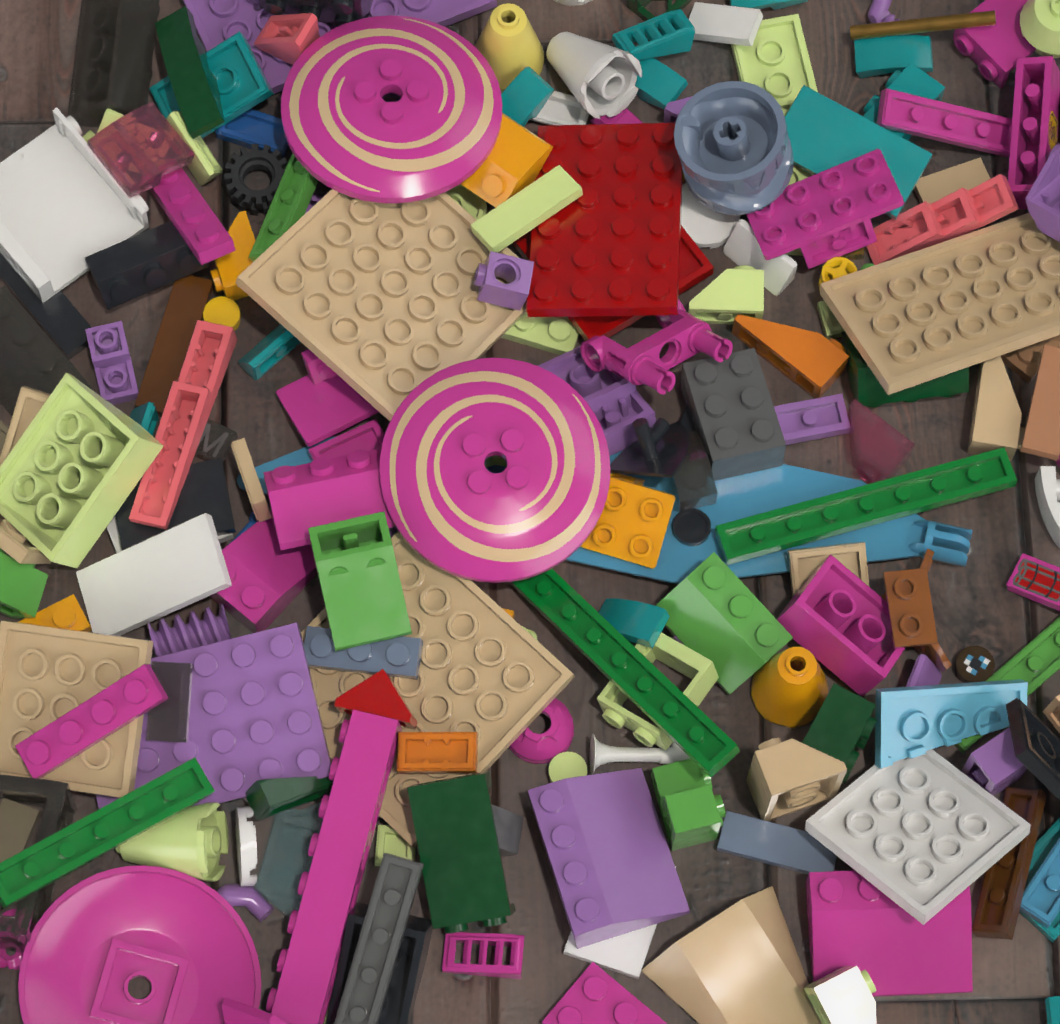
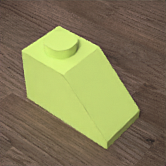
M747 265L726 269L689 302L688 313L708 324H733L738 314L762 319L764 312V270H755L754 267Z

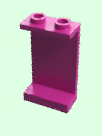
M985 0L970 13L995 10L996 25L955 29L952 39L958 51L964 56H969L978 65L982 76L988 81H993L1000 89L1006 85L1010 71L1016 67L1017 58L1030 57L1036 50L1022 36L1020 27V14L1028 0Z

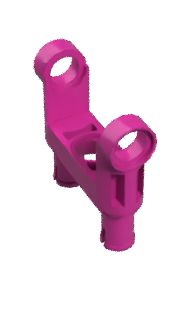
M679 299L678 315H655L659 324L664 329L629 348L604 335L601 337L596 335L583 342L580 346L581 356L585 364L592 371L600 372L603 369H607L633 385L645 384L662 395L666 394V391L670 392L675 385L676 377L674 373L668 371L670 368L700 352L712 357L717 362H723V358L727 360L733 350L730 340L713 333L708 323L686 312ZM669 342L666 354L659 358L661 348Z

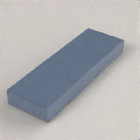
M726 811L716 850L807 875L809 872L834 871L837 858L832 851L807 831Z

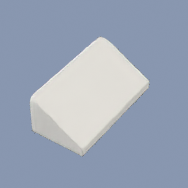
M741 219L727 240L723 253L738 266L747 265L754 267L755 270H764V287L773 295L778 296L794 280L798 264L786 253L771 260H765L751 225Z

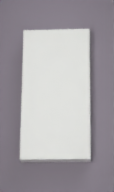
M207 513L76 572L92 632L121 636L148 624V622L150 623L232 586L212 516Z

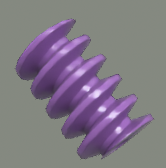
M223 604L219 605V614L216 617L209 607L205 608L203 620H200L196 613L191 611L188 624H185L179 615H175L172 628L169 627L164 618L160 619L159 628L156 632L148 622L156 657L232 639Z

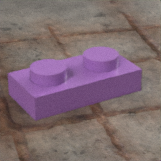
M842 393L774 406L786 445L850 433L851 426Z

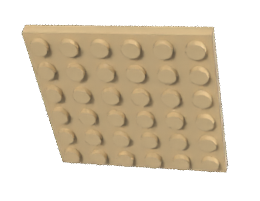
M331 189L237 277L235 282L389 421H391L403 400L425 379L449 366L464 361L480 359L527 312V299L520 311L477 300L479 286L474 285L475 272L479 263L485 264L490 251L472 233L471 224L477 220L445 192L414 202L377 203L353 198ZM508 247L498 252L519 258ZM496 277L499 282L508 284L504 278Z
M397 531L391 538L412 631V634L405 635L404 637L421 638L423 640L418 679L390 676L417 720L416 729L401 726V732H477V773L486 772L575 676L472 580L452 575L426 561L410 547ZM326 608L308 626L330 628ZM307 627L301 632L303 645ZM309 667L332 763L333 758H340L344 743L339 742V735L343 721L345 719L350 720L351 715L341 713L334 706L335 700L373 674ZM397 746L379 816L414 848L417 845L407 787L414 784L475 773H399L397 771Z

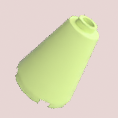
M207 802L191 806L115 849L117 853H121L123 860L127 862L173 869L199 880L215 882L220 880L226 866L219 865L220 855L228 854L229 834L226 814L224 811H217V808L220 806L218 802Z

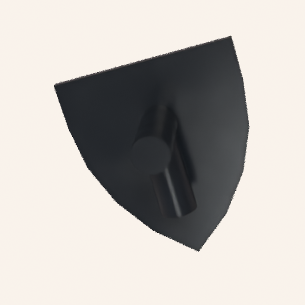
M646 418L636 419L632 425L637 440L626 447L610 465V473L672 478L688 455L690 441L686 428L680 421L669 424L664 418H658L650 428Z

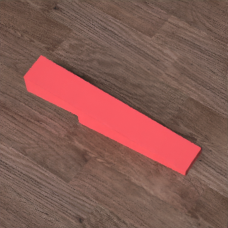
M197 320L178 382L173 381L155 436V439L164 447L142 476L129 516L130 522L167 530L238 340L233 327Z

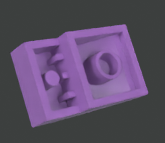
M580 346L538 365L567 382L588 403L604 432L609 456L624 450L637 440L632 425L636 419L646 418L650 428L656 421L655 412L638 393L636 385L607 369H603L600 372H594L589 369L581 356Z

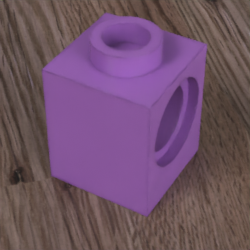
M491 251L485 264L479 263L475 272L474 285L479 286L477 300L520 311L529 295L534 262ZM496 277L504 278L508 284L499 282Z

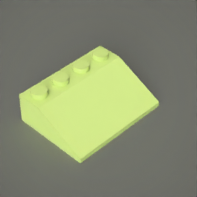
M65 373L0 466V514L51 562L78 568L164 446L140 424L74 376Z

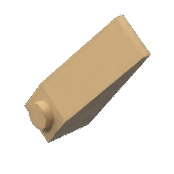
M998 356L979 364L967 454L977 455L1005 447L1009 460L1012 461L1016 450L1021 449L1025 427H1020L1022 412L1002 358Z

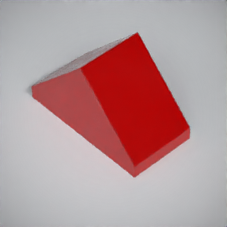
M384 669L340 695L335 700L334 706L343 714L352 715V711L357 710L399 720L400 725L412 729L417 727L416 718Z

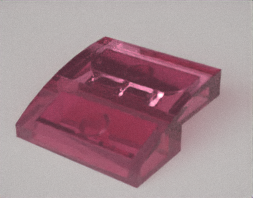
M153 102L119 118L93 136L87 143V146L129 198L158 186L162 176L191 164L195 155Z

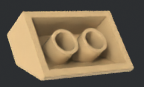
M774 738L761 743L758 746L759 750L754 752L746 782L761 820L771 821L832 800L839 791L847 768L844 762L795 739L782 742L780 738Z

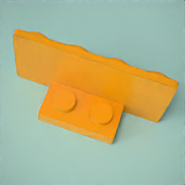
M610 473L609 490L602 514L595 528L580 547L645 567L655 568L675 503V495L643 486L645 481L643 479L626 474Z

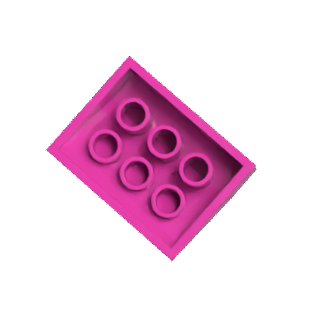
M855 870L809 872L805 881L812 983L844 966H857L860 971L866 970L876 987V992L872 993L873 997L973 992L970 885L928 922L922 925Z

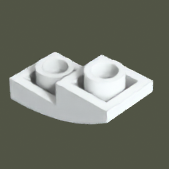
M1040 466L1034 479L1038 506L1050 536L1060 549V479H1056V466Z

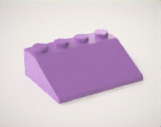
M642 768L565 778L528 790L534 818L577 949L690 913Z

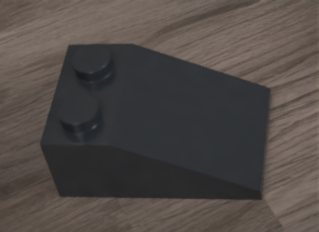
M358 902L348 914L326 1024H334L368 910V904ZM409 915L378 1024L410 1023L428 955L433 930L432 920Z

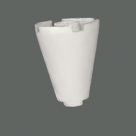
M561 32L549 42L546 52L548 61L582 108L594 118L601 119L599 116L603 115L608 117L616 116L627 108L638 92L635 83L637 75L642 78V69L639 60L628 51L570 32Z

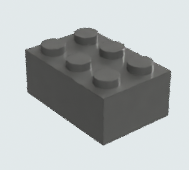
M755 348L733 352L727 360L723 358V362H717L710 357L682 363L680 388L686 406L688 404L704 455L709 481L712 482L782 466L786 442Z

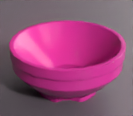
M556 698L541 712L551 721L549 730L542 734H536L527 727L509 746L511 752L524 762L547 764L557 754L567 752L574 737L573 719L567 707Z

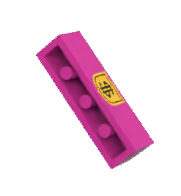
M1053 56L1017 58L1008 183L1019 209H1028L1025 198L1048 160L1051 150L1057 145L1060 70Z

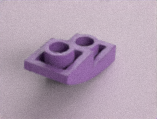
M122 321L85 329L101 397L112 405L136 400L139 390Z

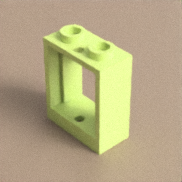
M662 632L653 649L640 644L635 645V648L652 664L657 659L691 678L692 681L683 693L697 707L719 678L713 661ZM609 681L597 697L603 711L602 717L618 729L625 726L632 730L635 738L644 745L652 747L655 744L667 751L673 741L659 727L657 728L621 707L628 697Z

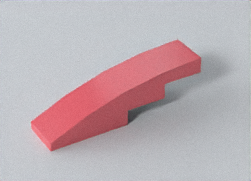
M999 174L970 190L961 188L932 204L924 201L899 214L896 220L892 218L873 228L877 242L866 247L873 264L877 265L965 235L1019 208L1007 178Z

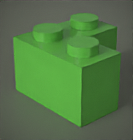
M0 548V613L12 619L35 618L48 574L36 569V564H20L14 558L5 554V551Z
M691 758L652 768L651 781L671 851L717 840L719 829L723 826L722 818L726 817L721 795L713 794L711 777Z

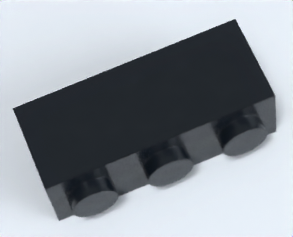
M171 221L84 257L94 283L108 310L210 266L209 262L203 265L200 264Z

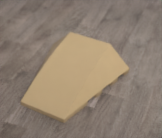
M773 886L741 899L672 944L641 971L650 981L656 983L677 1006L682 1007L695 1019L697 1024H821L803 989L809 983Z

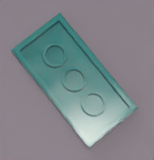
M805 85L801 88L785 116L795 166L815 175L880 149L903 197L904 205L933 155ZM904 205L884 214L896 220Z

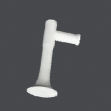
M592 734L590 740L591 774H594L595 769L600 765L611 762L670 764L690 759L674 742L666 751L661 747L608 746L599 742L594 734Z

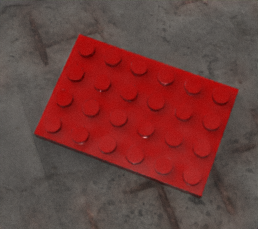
M675 123L538 126V137L552 145L553 149L535 181L560 165L582 187L583 195L531 230L530 261L534 262L529 295L527 297L526 310L528 317L678 315L683 170L675 147Z

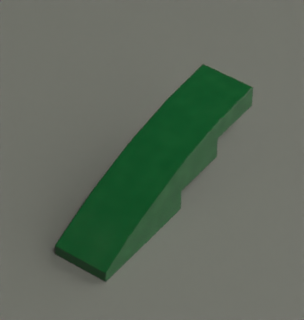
M185 6L155 22L166 70L188 132L194 139L224 123L225 120L217 79L209 69L205 46L197 37L194 17Z

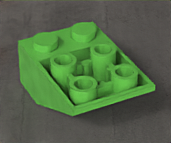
M385 512L308 528L335 651L412 634Z

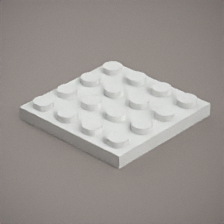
M933 749L926 751L924 755L912 759L907 757L895 761L893 765L882 769L873 765L808 818L805 823V831L922 925L928 922L1028 836L1031 824Z

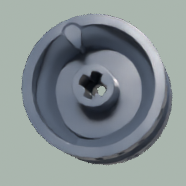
M743 81L720 82L696 93L681 109L674 129L675 147L688 188L701 204L715 212L742 215L765 208L783 193L793 174L794 158L784 113L779 103L769 92L755 84Z

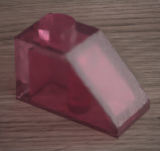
M854 399L848 410L851 426L849 440L853 467L857 469L858 476L868 484L893 478L910 458L915 444Z

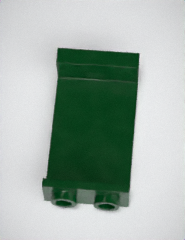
M490 771L414 784L407 787L420 861L424 864L422 872L433 929L444 927L445 934L468 930L467 923L483 920L484 927L507 923L506 916H510L516 911L514 903L510 904L489 793V788L492 787Z

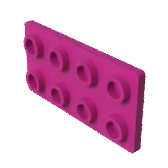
M876 149L788 185L774 202L763 209L746 215L765 260H771L800 248L806 265L810 269L827 262L831 258L840 257L877 242L870 219L903 206L904 200L881 150Z
M309 349L301 353L308 375L276 391L279 401L308 447L379 412Z

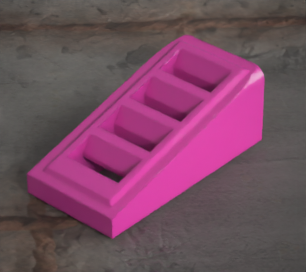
M466 932L446 934L442 973L521 979L525 935ZM456 943H464L462 964L455 963ZM472 944L480 945L478 964H470ZM488 945L496 946L494 965L486 964ZM504 947H511L510 965H502Z

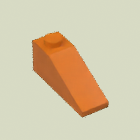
M738 314L734 319L732 334L751 349L755 348L758 355L814 399L822 397L846 370L849 355L846 354L845 348L835 339L830 338L828 340L821 333Z

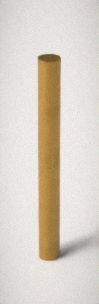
M995 10L852 25L850 26L851 40L990 26L996 25Z

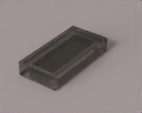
M152 661L151 667L169 699L148 711L146 740L188 743L193 664Z

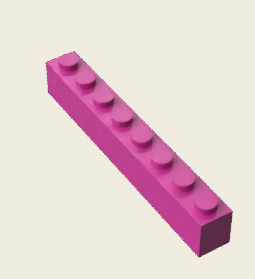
M353 710L350 720L345 719L343 721L339 735V742L344 743L340 758H333L329 772V780L333 781L330 796H323L319 808V818L323 819L319 834L314 833L312 835L309 845L308 856L313 857L309 872L303 871L298 886V894L303 895L299 911H292L288 923L287 933L292 934L289 948H283L278 959L277 972L282 973L278 989L272 987L266 1005V1011L271 1012V1014L288 1024H324L335 983L348 914L356 905L398 746V732L402 731L399 720Z

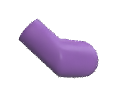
M225 884L217 890L232 907L245 906L260 922L264 921L274 910V907L252 886L241 887L240 884Z

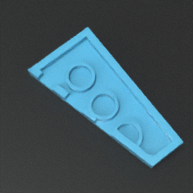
M1017 679L876 689L875 766L882 769L893 765L895 761L907 757L912 759L926 754L928 750L943 745L948 747L962 742L961 739L976 734L984 735L1009 727L1006 704L1018 698L1027 706L1028 682Z

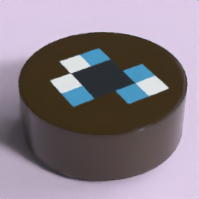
M981 646L964 648L955 661V673L963 683L985 682L992 676L995 668L992 654Z

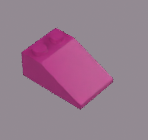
M273 519L256 522L222 550L232 586L209 597L219 605L223 604L224 609L252 633L266 630L317 574L311 544L280 550Z

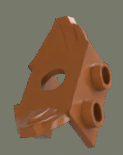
M927 548L917 569L883 573L886 593L881 595V597L888 604L894 648L913 647L920 655H926L944 673L952 664L937 640L928 581V572L935 552Z

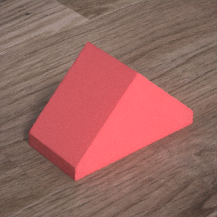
M313 13L272 15L260 32L254 45L258 49L293 65L302 52L320 37L318 19Z

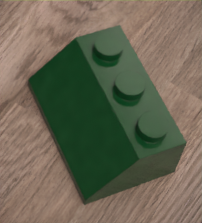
M841 332L843 347L846 350V354L849 355L847 372L850 389L858 407L866 406L873 408L886 403L900 401L915 402L922 398L952 397L958 393L969 392V367L888 395L846 332Z

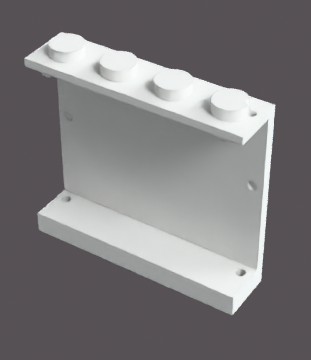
M57 107L52 110L56 122L55 125L0 163V253L42 303L89 271L84 257L134 237L149 227L146 213L149 208L143 198L138 193L132 195L125 187L127 185L126 180L116 167L109 169L103 162L105 157L99 147L93 141L87 143L81 136L82 130L76 120L71 115L65 117Z

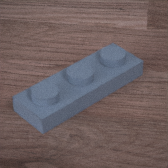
M307 626L304 649L308 666L311 668L373 675L384 669L391 677L418 679L423 646L421 638L401 636L335 651L330 628Z

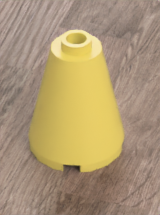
M510 3L496 7L491 13L475 47L492 67L500 90L503 92L525 67H530L540 75L544 64V51L522 8Z

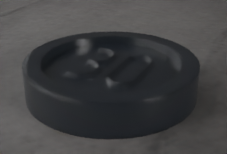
M689 508L682 510L677 514L673 522L675 538L687 546H698L704 543L711 532L709 517L699 509Z

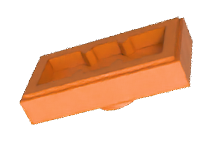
M398 732L397 771L399 773H477V732Z

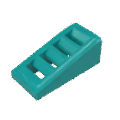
M678 9L614 33L612 41L618 49L628 51L637 60L691 51L695 28L684 12ZM633 42H637L639 46L635 47Z

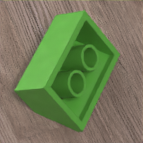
M715 552L655 605L667 610L670 617L665 627L683 645L713 661L719 676L716 682L728 695L759 670L793 638Z

